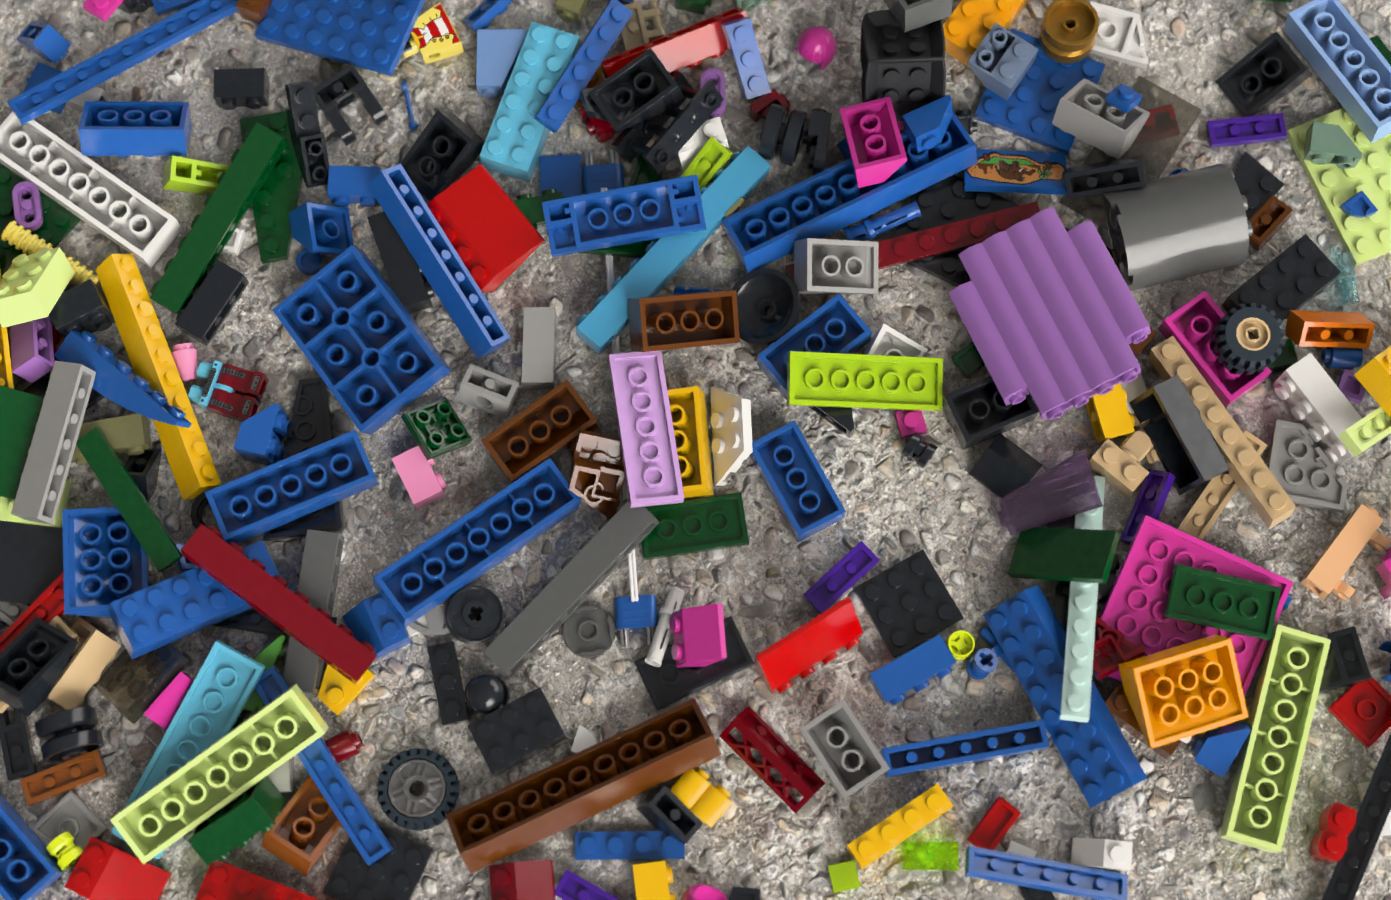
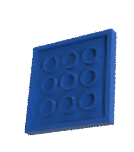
M1011 28L1010 32L1038 48L1035 61L1008 100L986 88L975 114H978V117H974V119L1055 151L1065 152V155H1068L1075 136L1063 132L1052 124L1059 101L1084 78L1097 85L1105 64L1087 57L1079 62L1070 64L1057 62L1043 52L1039 38Z

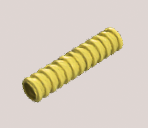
M16 221L10 222L1 235V240L9 241L8 244L10 246L15 245L17 250L22 249L23 254L26 255L35 254L44 248L54 249L51 243L46 244L43 238L38 239L37 234L32 235L29 229L24 230V226H18ZM66 257L75 272L70 280L73 286L91 279L98 287L100 281L98 275H95L93 270L88 271L87 266H80V262H74L73 257Z

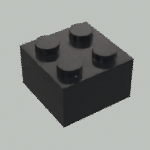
M91 279L63 292L49 314L55 329L64 338L67 337L71 330L77 332L85 330L92 334L96 331H104L110 328L112 323L115 322L105 294Z

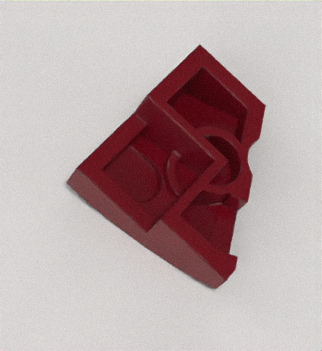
M1096 616L1092 672L1097 680H1100L1118 671V664L1139 658L1146 652V649L1141 644L1137 646L1124 638V633L1110 628L1105 621Z

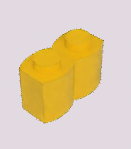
M697 767L695 770L691 769L685 772L670 791L694 815L712 828L732 804L728 799L731 794L719 784L716 788L707 781L710 776Z

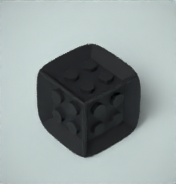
M890 10L874 11L863 16L860 45L862 103L890 96L896 120L903 121V115L945 97V37L942 19L904 32Z

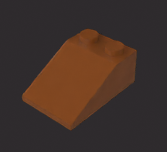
M310 775L284 807L280 815L277 816L275 819L276 824L273 828L264 834L261 847L305 876L309 874L321 858L342 824Z

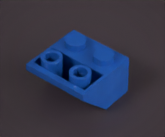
M273 404L241 423L234 449L244 460L267 466L276 463L277 460H281L284 450L282 445L284 435L287 436L288 427L291 424L289 417L281 406Z

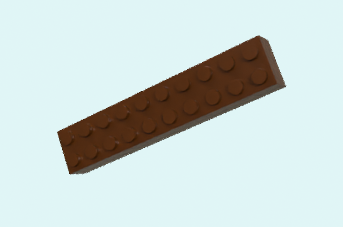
M695 698L452 811L446 814V818L459 854L471 874L721 756V752Z

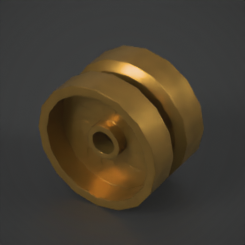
M1055 0L1044 12L1040 29L1039 43L1043 52L1049 58L1067 64L1079 62L1087 57L1094 47L1095 37L1098 32L1099 17L1097 11L1085 0Z

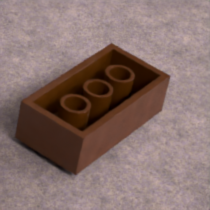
M717 290L627 299L631 351L650 352L740 343L736 290Z

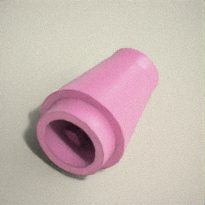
M182 343L172 346L173 352L171 354L182 382L197 380V349H194V344Z

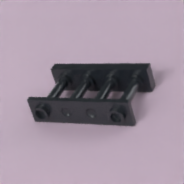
M675 71L671 76L680 87L684 98L663 113L643 121L642 129L631 127L624 129L611 144L612 147L627 163H631L638 154L643 155V158L655 173L660 174L724 100L712 82L707 81L697 91L692 88L681 72ZM687 98L691 99L683 110L679 109ZM670 117L675 118L667 128L662 127ZM655 135L659 137L651 147L646 146Z

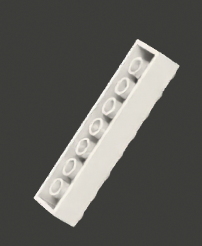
M12 111L0 125V163L25 181L34 183L42 193L125 251L133 254L135 258L148 267L152 268L183 229L175 217L97 163L82 155L81 152L35 120L22 125Z

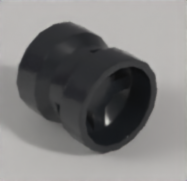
M916 432L901 454L907 458H914L916 464L924 468L938 447L933 443L924 442L923 436Z

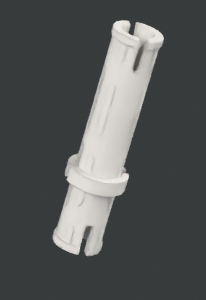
M669 587L664 607L659 610L660 618L644 660L647 664L655 667L662 665L672 633L670 630L672 613L680 609L683 597L686 594L684 590L678 587Z

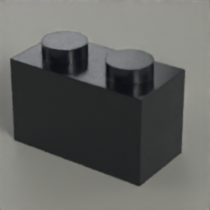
M265 68L214 69L213 98L218 107L225 110H233L236 107L260 109L261 106H269L270 78Z

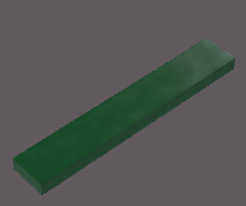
M95 427L77 440V447L157 571L163 572L180 560L183 555H181V552L101 429Z

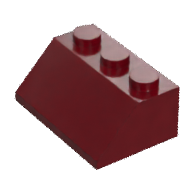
M553 859L489 865L491 900H556Z

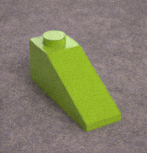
M172 155L164 164L162 189L184 193H214L219 185L217 183L219 176L223 171H227L230 166Z

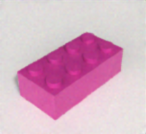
M1203 291L1167 317L1158 330L1166 339L1174 336L1220 402L1227 408L1263 382L1272 371L1266 367L1258 373L1255 371L1250 375H1246V371L1242 374H1236L1235 368H1232L1230 371L1225 368L1226 362L1219 363L1217 359L1220 355L1219 353H1213L1212 349L1216 344L1211 343V338L1215 335L1213 333L1214 327L1225 314L1208 293Z

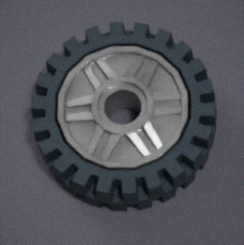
M412 748L399 752L397 756H393L389 763L385 764L382 768L383 771L379 775V783L377 785L378 802L386 816L398 826L409 830H428L440 825L447 819L446 814L455 809L457 799H459V781L454 768L442 755L424 748ZM422 782L424 783L425 791L421 796L416 797L412 794V787L415 783Z

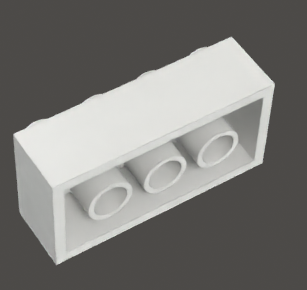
M1310 353L1279 376L1273 383L1274 390L1281 400L1287 402L1293 417L1304 424L1310 438L1314 442H1318L1330 462L1339 467L1354 455L1345 448L1338 435L1360 421L1362 417L1312 353Z

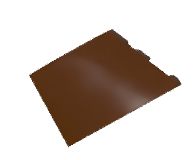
M579 429L571 464L568 489L578 497L583 498L588 505L596 508L606 518L611 519L617 513L616 509L620 502L619 495L625 477L620 438Z

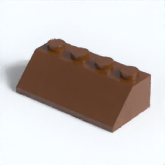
M565 380L486 436L481 442L498 468L513 483L578 436L579 429L587 430L596 424L598 420L569 381Z

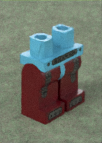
M216 360L213 364L200 362L197 376L207 380L205 388L192 385L188 398L199 404L205 411L213 412L242 423L257 414L260 406L258 401L262 400L269 379L265 373L252 372L233 365L223 364Z

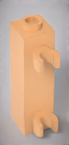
M1363 504L1354 509L1300 583L1321 599L1329 595L1331 591L1343 601H1346L1347 598L1349 599L1355 589L1340 579L1367 542H1370L1375 549L1382 552L1391 543L1389 537L1377 531L1384 521L1379 517V513L1374 508L1367 505L1364 506Z

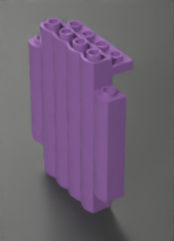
M1052 206L958 254L971 281L957 286L948 294L1006 406L1018 404L1030 394L1041 418L1044 421L1049 418L1054 420L1061 417L1065 410L1073 406L1075 408L1081 407L1089 401V398L1097 394L1100 396L1105 395L1113 390V386L1121 382L1129 383L1135 380L1138 374L1141 373L1140 364L1129 344L1132 342L1137 344L1144 341L1148 334L1151 333L1150 326L1091 220L1081 223L1067 232Z

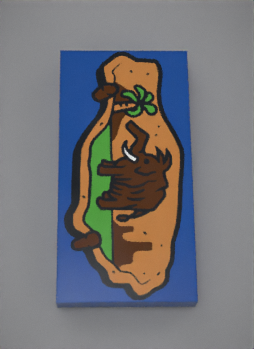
M976 149L978 163L963 170L964 191L1067 195L1064 173L1067 170L1065 152Z

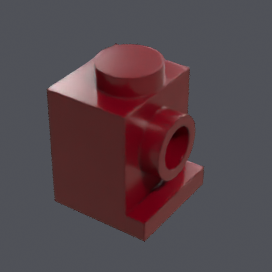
M584 107L579 109L580 120L582 124H585L590 136L595 135L600 143H605L613 138L616 132L609 122L587 117Z

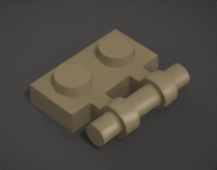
M657 0L649 1V9L643 11L641 2L624 5L633 12L621 31L625 51L668 35L667 30L663 27L662 19L664 16ZM645 21H652L654 30L647 31Z

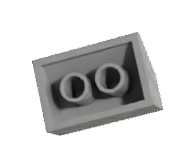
M1084 78L1060 99L1052 124L1063 132L1070 133L1081 139L1084 143L1102 150L1108 156L1119 159L1133 144L1149 118L1150 112L1138 106L1127 114L1105 102L1110 91Z
M845 699L800 728L803 736L844 799L873 782L890 769Z

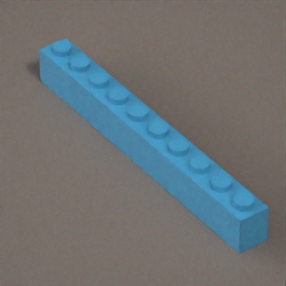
M749 146L743 151L738 150L730 159L731 164L726 169L721 168L713 177L714 182L709 187L705 185L700 190L706 230L664 237L658 241L654 239L645 250L647 253L641 259L636 258L630 264L629 272L624 277L619 276L611 285L612 290L607 296L602 294L593 305L595 308L590 314L584 313L576 323V335L600 355L629 324L627 299L655 296L722 225L725 213L741 197L745 200L769 175L770 163Z

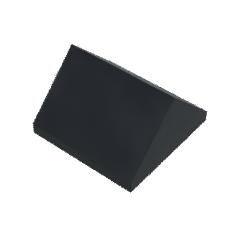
M999 434L969 472V475L1011 506L1042 467V464L1004 435Z

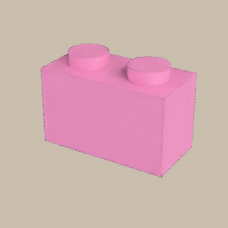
M419 446L391 458L417 510L446 496L443 488L447 486L440 472L435 474L431 467L435 464L434 459L427 461Z

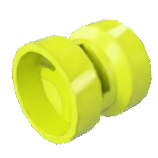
M958 630L949 637L946 646L956 661H962L967 659L973 652L975 640L969 632Z
M68 831L56 837L46 847L48 853L57 858V864L62 871L74 866L84 851L80 846L74 844V837Z

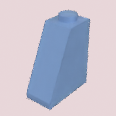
M477 29L476 87L479 96L485 98L503 96L528 29Z

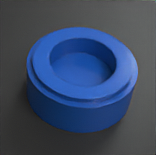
M303 249L296 257V265L301 273L314 275L321 270L323 260L319 253H312L307 249Z

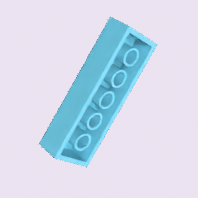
M533 21L531 22L479 156L481 164L486 169L523 181H531L539 156L550 132L549 129L535 120L534 116L580 47L579 36Z

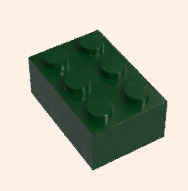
M265 776L197 825L187 841L207 866L216 860L222 862L232 853L231 850L237 846L240 848L245 847L253 840L254 835L259 832L264 834L273 828L276 824V817L282 812L281 807L285 798L270 779Z

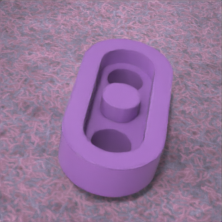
M710 68L701 75L700 89L707 81H714L717 83L714 87L724 99L708 117L713 119L721 117L725 113L726 81L722 71Z
M29 181L20 182L12 191L15 220L18 226L22 225L24 230L29 229L32 232L39 229L43 223L41 195L34 183ZM31 195L30 199H24L25 196ZM34 218L32 222H26L27 219Z

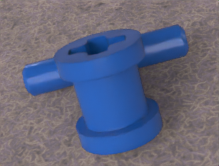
M984 626L979 631V634L992 649L982 648L978 650L966 663L967 674L975 680H983L997 667L999 657L1014 672L996 637L987 626Z

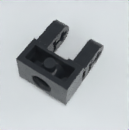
M353 64L345 67L314 88L316 105L345 146L357 140L339 113L347 105L359 99L377 125L388 119L387 114Z

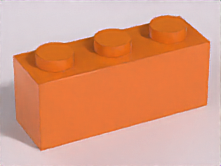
M1290 310L1285 328V336L1298 346L1369 348L1375 323L1358 312Z

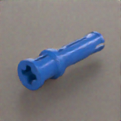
M913 201L871 221L867 218L863 219V223L849 229L845 227L843 230L847 240L866 241L870 239L873 241L877 238V234L922 215L916 201Z

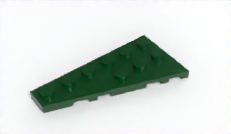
M286 111L239 119L243 144L247 130L250 127H254L256 122L283 136L288 143L252 202L260 259L263 264L288 260L292 241L289 213L298 208L299 192H301L303 181L290 135Z

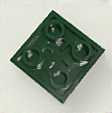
M446 397L407 411L401 416L427 461L469 445L472 441V438Z

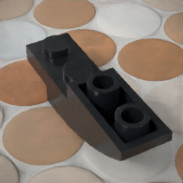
M307 80L286 84L285 88L289 107L286 109L287 121L295 155L307 188L328 184L329 160L325 134L320 131L313 81Z

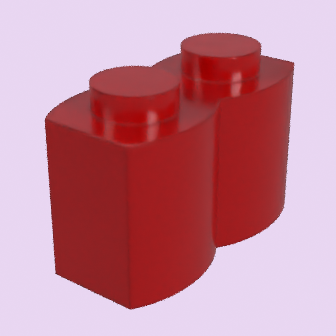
M1338 802L1329 804L1324 808L1319 818V831L1313 836L1310 844V856L1327 863L1338 862L1343 857L1347 848V835L1353 830L1356 823L1355 809Z

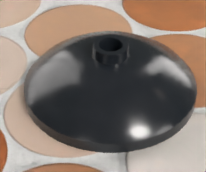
M771 268L757 269L744 275L732 288L737 293L739 336L745 342L754 345L774 343L795 325L800 312V295L795 283L783 272ZM772 307V313L767 315L768 309Z

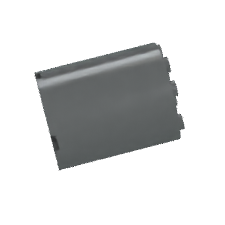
M1223 164L1150 180L1143 187L1101 193L1108 233L1113 243L1112 253L1114 262L1130 291L1240 265L1249 257V236H1252L1253 229L1250 221H1247L1245 211L1248 209V202L1245 195L1240 194L1232 169H1227Z

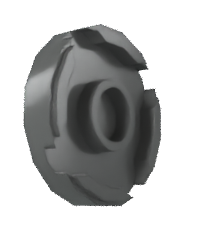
M583 605L578 607L563 623L562 636L566 647L573 654L581 658L593 659L602 656L611 648L615 640L616 628L612 617L605 610L596 605Z

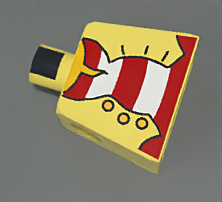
M441 3L417 18L410 34L411 39L407 41L403 50L405 58L419 52L423 61L427 64L464 53L462 43Z

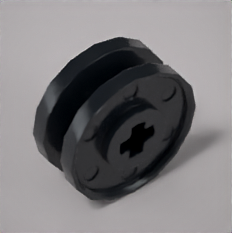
M469 586L459 590L449 601L445 610V624L449 633L458 641L466 644H480L489 640L500 629L503 621V606L499 598L491 590L482 586ZM470 609L473 612L475 610L479 612L478 621L476 619L471 620L468 617L471 613Z

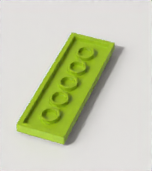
M788 352L787 405L942 411L943 358Z

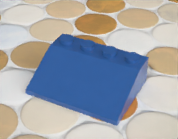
M117 507L62 510L64 613L68 615L111 617L108 612L111 602L150 586L149 557Z

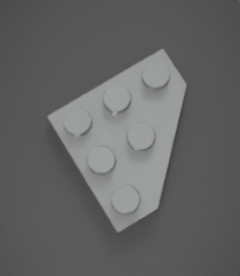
M1276 419L1274 421L1267 464L1269 470L1293 503L1342 513L1345 509L1348 488L1342 476H1338L1330 465L1332 464L1322 449L1316 446L1303 424Z

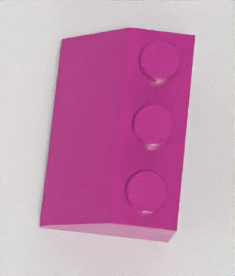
M890 96L840 108L842 126L858 188L886 181L907 161Z

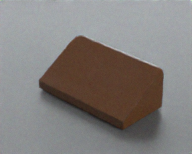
M1273 194L1249 219L1253 229L1252 236H1249V244L1257 252L1266 245L1292 215L1293 209Z

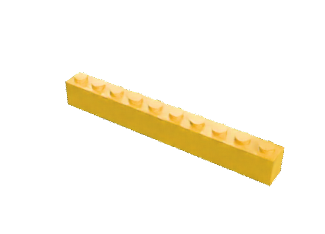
M111 254L95 270L135 375L146 379L150 383L148 387L167 397L166 402L171 406L181 409L186 414L184 417L192 423L189 428L152 419L183 501L196 499L204 491L222 485L135 258L133 254Z

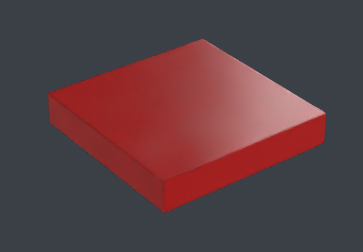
M1372 676V680L1350 685L1327 708L1366 749L1391 726V695Z

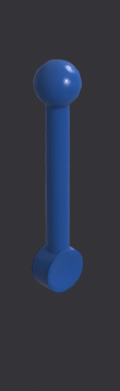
M402 81L401 84L410 120L408 127L410 130H416L418 123L414 120L408 85L406 81Z

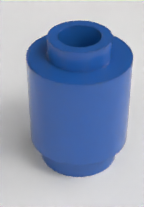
M1323 347L1321 361L1325 363L1327 368L1353 370L1355 367L1359 368L1361 366L1363 350L1362 348Z

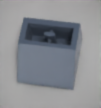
M995 23L967 64L986 88L1008 100L1034 63L1038 48Z

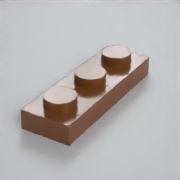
M96 749L20 779V783L27 804L33 806L109 775L101 751Z

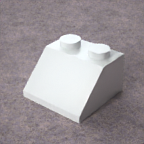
M720 117L706 120L675 155L681 174L684 173L710 137H715L729 149ZM731 157L722 168L726 169L731 164Z

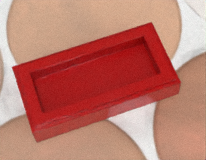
M998 796L966 840L974 847L994 850L1021 812Z

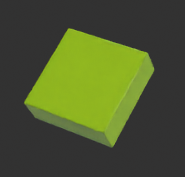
M855 860L827 866L833 894L861 888Z

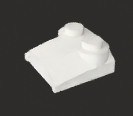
M882 324L872 336L863 355L923 357L928 349L886 324Z

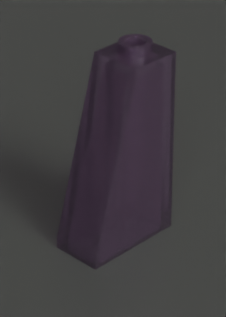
M1079 451L999 499L1001 510L997 511L1001 526L1006 525L1011 535L1102 507V501L1086 451Z

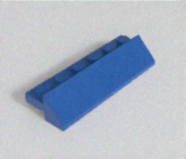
M697 175L542 202L552 257L706 230Z

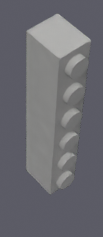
M55 361L53 370L50 373L46 394L43 398L40 415L35 426L32 443L28 450L25 467L21 474L17 495L13 502L12 515L27 521L54 524L97 373L82 364Z

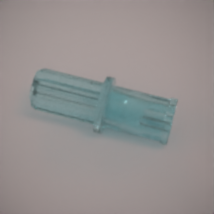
M1350 252L1340 253L1337 255V263L1341 273L1337 282L1341 284L1342 304L1349 305V302L1352 304L1359 303L1360 299L1356 282L1359 277L1355 275L1353 254Z

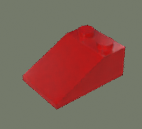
M91 836L65 888L89 900H159L172 873L149 862L143 864L137 856L101 838Z

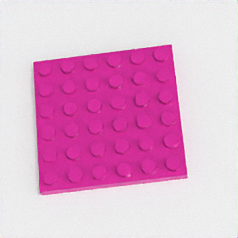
M1144 515L1099 618L1105 621L1110 628L1124 633V638L1137 646L1139 644L1143 645L1146 652L1139 658L1212 635L1231 638L1245 698L1268 641L1163 617L1173 564L1281 587L1273 629L1293 585V581ZM1120 670L1108 675L1122 682ZM1233 722V723H1230V724H1226V725L1220 726V727L1222 728V727H1226V726L1233 725L1234 722Z

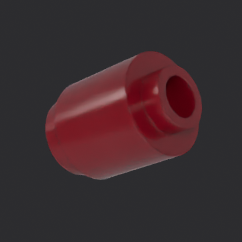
M350 728L325 740V744L338 764L361 753L360 747L363 746L359 733L357 731L352 732Z

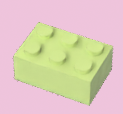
M60 247L50 250L44 248L31 255L21 254L12 260V265L3 274V278L0 281V324L2 328L48 317L75 273Z

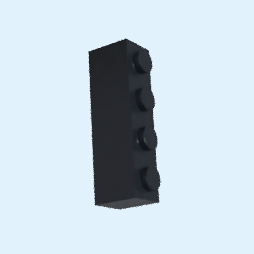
M385 212L367 217L395 295L410 314L432 307L430 298L435 297L429 282L424 283L423 272Z

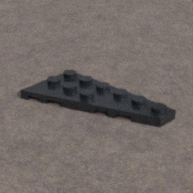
M321 377L299 380L293 405L290 427H288L287 442L281 460L334 439L328 386ZM341 501L264 533L263 540L266 542L306 536L307 529L326 532L344 530Z

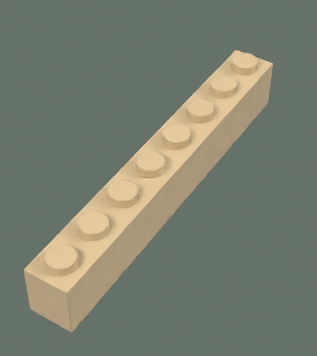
M1174 336L1151 348L1148 360L1162 380L1166 381L1178 375L1186 385L1190 398L1199 409L1200 416L1207 429L1213 435V440L1226 458V463L1229 467L1227 471L1268 529L1292 516L1296 508L1295 504Z

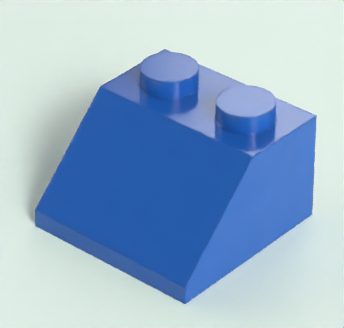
M379 593L362 600L342 616L346 626L354 633L352 635L354 639L358 642L364 640L375 648L373 653L377 655L376 659L413 643L407 628L403 627Z

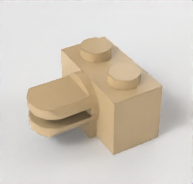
M1140 431L1131 433L1120 447L1107 439L1086 465L1097 475L1105 477V481L1128 498L1150 473L1139 463L1150 451L1151 439L1147 434Z

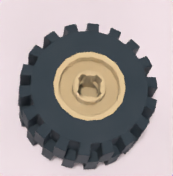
M1245 303L1239 304L1236 308L1233 307L1214 327L1213 333L1215 335L1211 338V343L1216 344V346L1212 349L1213 353H1219L1220 357L1217 360L1220 364L1223 361L1226 362L1225 368L1229 371L1235 368L1236 374H1242L1244 371H1246V375L1253 374L1255 371L1258 373L1276 360L1283 351L1281 348L1285 346L1286 341L1282 339L1286 335L1285 329H1280V325L1283 323L1280 318L1278 320L1274 318L1276 313L1273 310L1270 312L1266 311L1267 306L1261 304L1257 308L1256 303H1249L1247 306Z

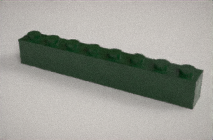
M256 122L254 127H250L244 136L245 142L241 149H237L233 153L230 167L219 176L217 182L219 185L216 190L207 196L202 213L195 216L188 236H184L178 244L177 249L179 251L174 259L171 258L164 268L165 274L160 281L158 280L154 283L151 289L152 295L150 299L178 315L182 308L187 307L191 301L192 292L196 287L201 286L209 267L215 265L224 247L229 242L255 199L256 194L261 189L288 144L283 136Z

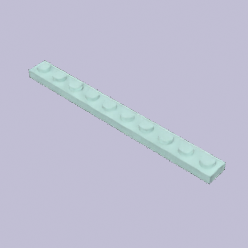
M1078 475L1074 529L1102 530L1105 477ZM1070 581L1060 709L1061 720L1086 723L1089 721L1098 583Z

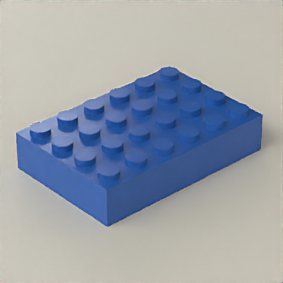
M354 245L347 248L272 309L362 433L372 435L452 371L364 251Z

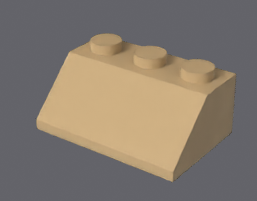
M78 615L70 624L79 634L75 638L78 644L48 696L49 699L67 710L76 708L83 703L85 694L93 684L98 682L102 671L109 662L114 660L121 646Z

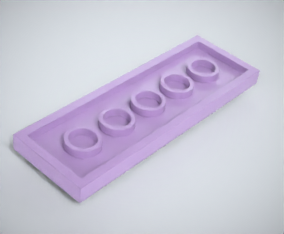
M661 350L609 354L608 363L630 508L683 503V486Z

